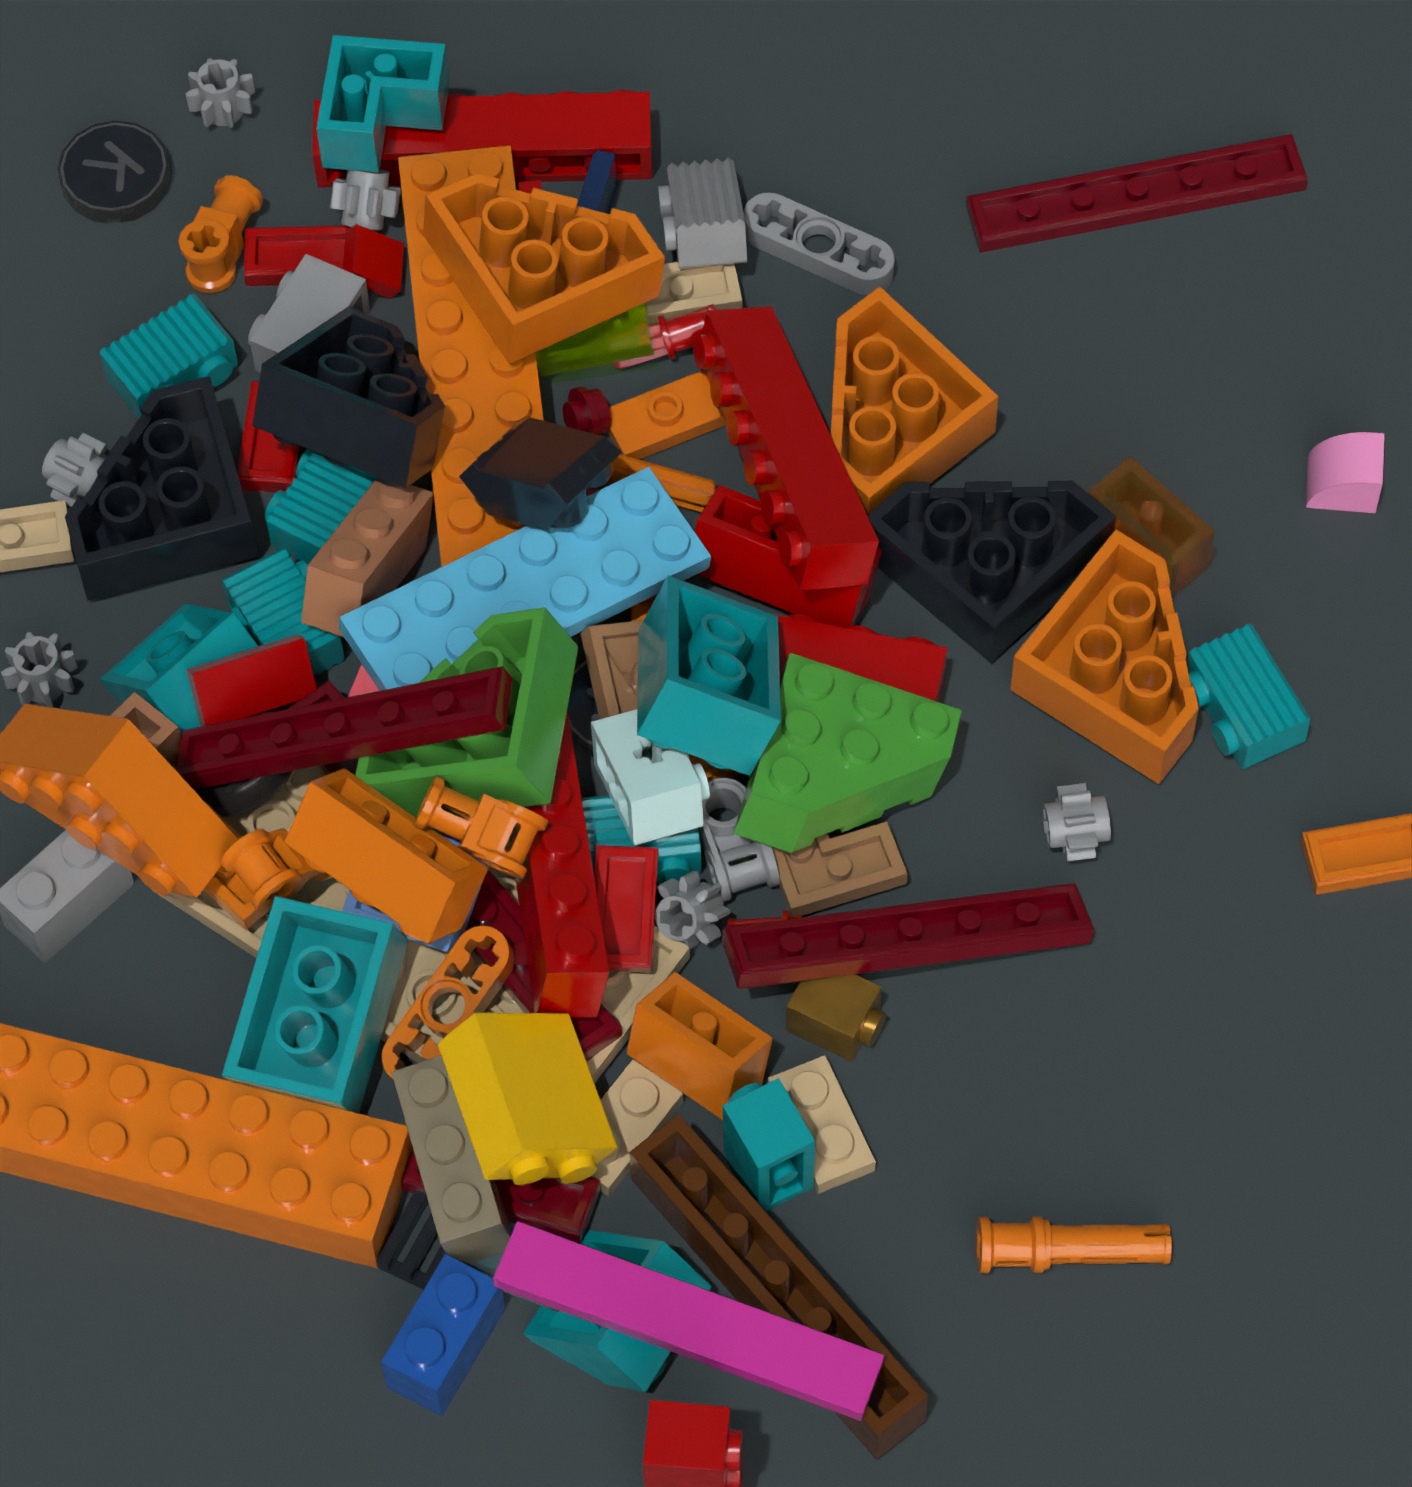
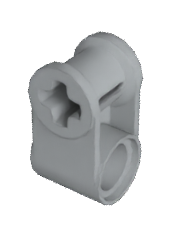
M716 778L709 781L710 797L702 800L704 826L698 827V832L712 885L716 883L721 885L719 893L723 902L729 901L732 893L766 883L770 888L780 885L779 871L771 846L733 834L745 794V787L738 781L729 778ZM717 808H727L737 813V816L730 821L721 822L714 820L709 816V813Z

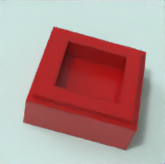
M355 224L345 233L343 270L366 279L368 291L391 299L401 291L404 243Z

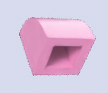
M1347 433L1328 438L1316 445L1309 453L1307 459L1305 508L1376 513L1383 485L1384 433Z

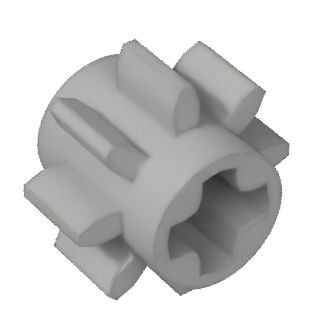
M209 58L199 68L198 72L188 73L191 89L185 93L189 112L201 110L204 126L208 127L214 124L231 128L234 127V123L242 117L243 113L252 114L251 95L255 93L252 74L240 75L236 59L229 62Z
M379 169V172L347 170L346 179L336 178L333 181L330 208L342 210L341 224L349 227L358 224L370 230L383 229L384 216L396 217L401 188L388 186L389 171Z
M82 433L79 439L71 436L68 441L60 439L55 442L48 451L42 466V475L48 479L46 485L53 488L50 497L57 501L66 500L69 507H72L77 498L82 500L98 478L97 469L107 457L104 454L107 444L85 433Z
M27 632L25 639L15 648L6 647L4 650L11 667L4 669L1 674L6 689L17 688V694L22 706L33 701L45 703L48 707H53L54 700L60 697L64 691H74V685L68 672L74 671L78 666L73 651L66 650L61 652L62 646L58 634L54 633L49 638L34 636L31 632Z
M1086 783L1057 786L1058 798H1055V802L1043 803L1042 805L1043 827L1048 848L1062 847V852L1066 853L1067 862L1096 858L1095 847H1098V842L1110 841L1111 838L1109 811L1105 797H1091L1090 791H1087Z
M692 871L682 876L679 881L671 878L657 887L664 899L655 907V919L663 935L671 940L680 941L690 949L697 946L700 941L707 945L722 936L720 929L715 923L729 915L730 909L723 906V900L719 893L721 888L719 883L711 885L700 882L698 872Z

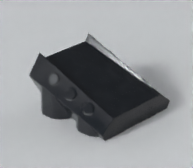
M529 417L514 424L459 477L474 495L476 503L483 507L488 515L543 530H548L550 527L564 529L582 522L588 512L586 490L597 488L607 483L613 473L612 463L619 457L622 451L604 436Z

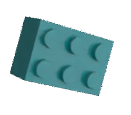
M668 575L638 633L637 735L648 739L658 747L665 749L674 748L702 758L716 768L732 769L750 776L781 722L778 616Z
M275 896L222 1076L228 1081L359 1114L409 941L393 923Z

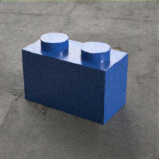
M447 1254L444 1255L381 1361L388 1389L440 1416L444 1415L505 1311L503 1290L493 1286L492 1277Z

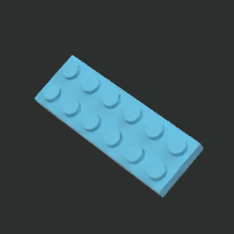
M647 467L587 496L588 512L580 524L564 529L550 527L548 530L527 525L340 616L339 630L379 691L416 684L445 658L452 664L478 640L473 632L491 615L546 607L567 634L572 637L584 631L587 627L594 626L658 594L668 575L684 581L708 569L711 555L652 470Z

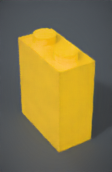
M474 1013L437 1043L485 1180L513 1179L514 1184L525 1185L542 1178H560L562 1183H575L595 1174L597 1171L596 1164L617 1149L569 1014Z

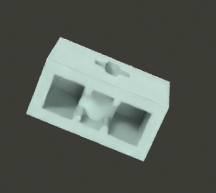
M637 709L591 722L594 766L633 845L704 826L702 800L710 797V790L706 774L700 763L692 765L688 753L674 748L665 749L658 747L648 739L638 736Z

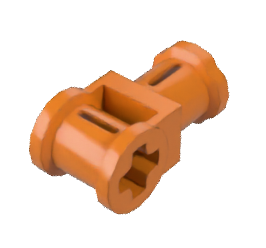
M225 175L217 180L214 186L215 198L210 208L201 206L194 221L186 225L179 236L178 242L181 254L188 260L185 269L188 283L193 289L201 293L213 294L221 292L233 283L237 273L235 264L244 248L242 231L250 215L259 211L263 204V196L260 190L246 179L238 176Z
M435 775L421 803L413 826L421 830L429 826L460 840L457 847L471 854L477 861L505 874L524 879L527 869L523 863L537 831L545 830L548 820L522 806L506 800L495 799L486 794L481 795L476 800L445 786V779ZM441 807H443V808H445V809H447V810H449V811H451V812H454V813H456V814H458V815H460V816H463L465 819H463V818H461V817H458V816H456V815H454V814H452V813H449V812L443 810ZM515 827V833L512 837V840L508 846L507 851H505V846L508 842V839L512 833L513 828Z
M285 828L270 832L264 829L254 830L231 845L221 858V864L225 870L236 872L253 894L252 905L259 912L270 910L275 896L286 899L295 897L309 879L324 881L332 878L328 873L311 868L305 863L301 854L284 843L288 834Z

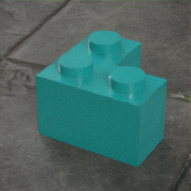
M333 35L316 127L322 168L379 172L386 126L442 130L450 86L446 45L441 43Z

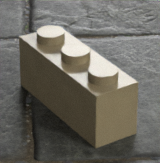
M440 1055L391 1072L441 1246L447 1255L464 1264L504 1252L512 1231L497 1180L484 1179L442 1056Z

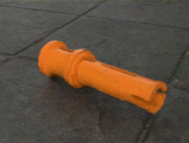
M978 1216L975 1234L978 1273H989L992 1267H1030L1032 1273H1043L1044 1270L1050 1269L1051 1264L1064 1263L1170 1264L1172 1238L1167 1235H1170L1171 1229L1169 1223L1147 1225H1050L1049 1219H1043L1042 1216H1031L1029 1222L991 1223L988 1216Z

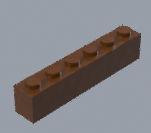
M679 1114L629 1152L631 1180L738 1302L884 1355V1361L862 1421L835 1412L876 1460L926 1421L928 1403L926 1392Z

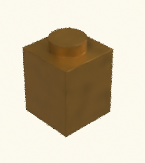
M855 974L800 981L786 1006V1031L853 1062L862 1044L871 1047L884 1025L886 1013L880 1011L882 987Z

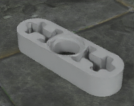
M776 193L758 194L746 204L744 208L746 239L752 246L861 295H869L879 286L886 290L891 285L894 277L895 258L893 250L883 240ZM771 216L778 218V223L771 222L767 227L759 225V220L766 222ZM788 233L793 235L792 240H788ZM812 235H825L835 245L825 253H813L804 247L803 242ZM845 248L850 249V255L844 254ZM871 260L878 262V268L871 267L867 273L859 270V265L866 266Z

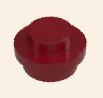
M584 386L572 388L568 395V402H565L562 408L565 426L596 435L608 433L611 428V415L603 393L597 388L591 390Z

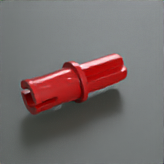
M714 304L664 320V316L660 315L657 316L659 321L657 323L611 336L608 339V348L613 364L616 368L622 369L668 354L670 360L675 359V352L694 347L696 335L702 334L706 311L715 310Z

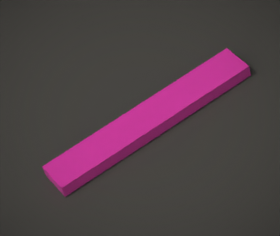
M518 1221L493 1278V1286L859 1421H862L884 1361L883 1354Z

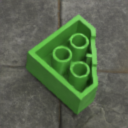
M546 607L491 615L473 632L478 640L452 664L445 658L419 682L503 666L513 678L505 730L361 757L358 760L355 776L415 818L435 775L445 779V786L476 800L481 795L486 794L495 799L506 800L522 807L550 804L578 645ZM441 807L443 810H445V811H447V812H449V813H452V814H454V815H458V814H456V813H454V812H451V811H449V810H447V809Z
M790 653L780 675L781 722L749 776L733 834L792 853L812 845L816 837L836 829L845 832L880 818L884 810L906 801L912 805L930 798L951 757L962 710Z

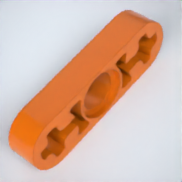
M476 926L467 930L459 937L383 1047L382 1064L386 1073L392 1079L391 1072L402 1069L405 1066L399 1058L400 1053L405 1048L415 1052L426 1038L420 1030L416 1029L422 1021L435 1035L444 1038L472 1014L484 1013L514 967L515 957L513 949L501 932L489 926ZM493 943L495 945L492 951L498 958L497 963L493 967L487 964H482L478 967L471 979L480 989L476 994H473L465 983L453 978V976L459 970L467 979L476 966L471 952L476 947L486 950ZM456 992L461 994L465 1000V1009L462 1016L450 1024H442L435 1021L432 1016L434 1001L443 993ZM429 1037L420 1052L425 1060L441 1055L438 1045Z

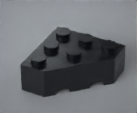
M347 307L262 363L252 426L273 434V437L281 443L300 445L324 455L327 461L333 464L352 466L374 475L382 484L407 488L434 468L445 405L438 394H430L427 390L428 376L415 354H406L404 351L405 337L399 327Z
M210 376L153 390L140 408L141 416L126 437L121 435L97 469L98 478L82 500L77 498L65 515L87 601L259 556L251 518Z
M1072 480L1048 481L1047 487H1012V481L965 482L964 488H930L929 482H904L868 515L879 540L877 548L882 549L878 568L990 662L997 658L1063 596L1112 535L1116 516Z

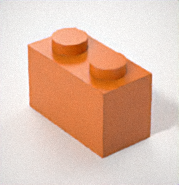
M674 972L636 1004L626 1054L723 1120L722 1105L728 1103L733 1093L751 1083L759 1082L762 1084L773 1037Z

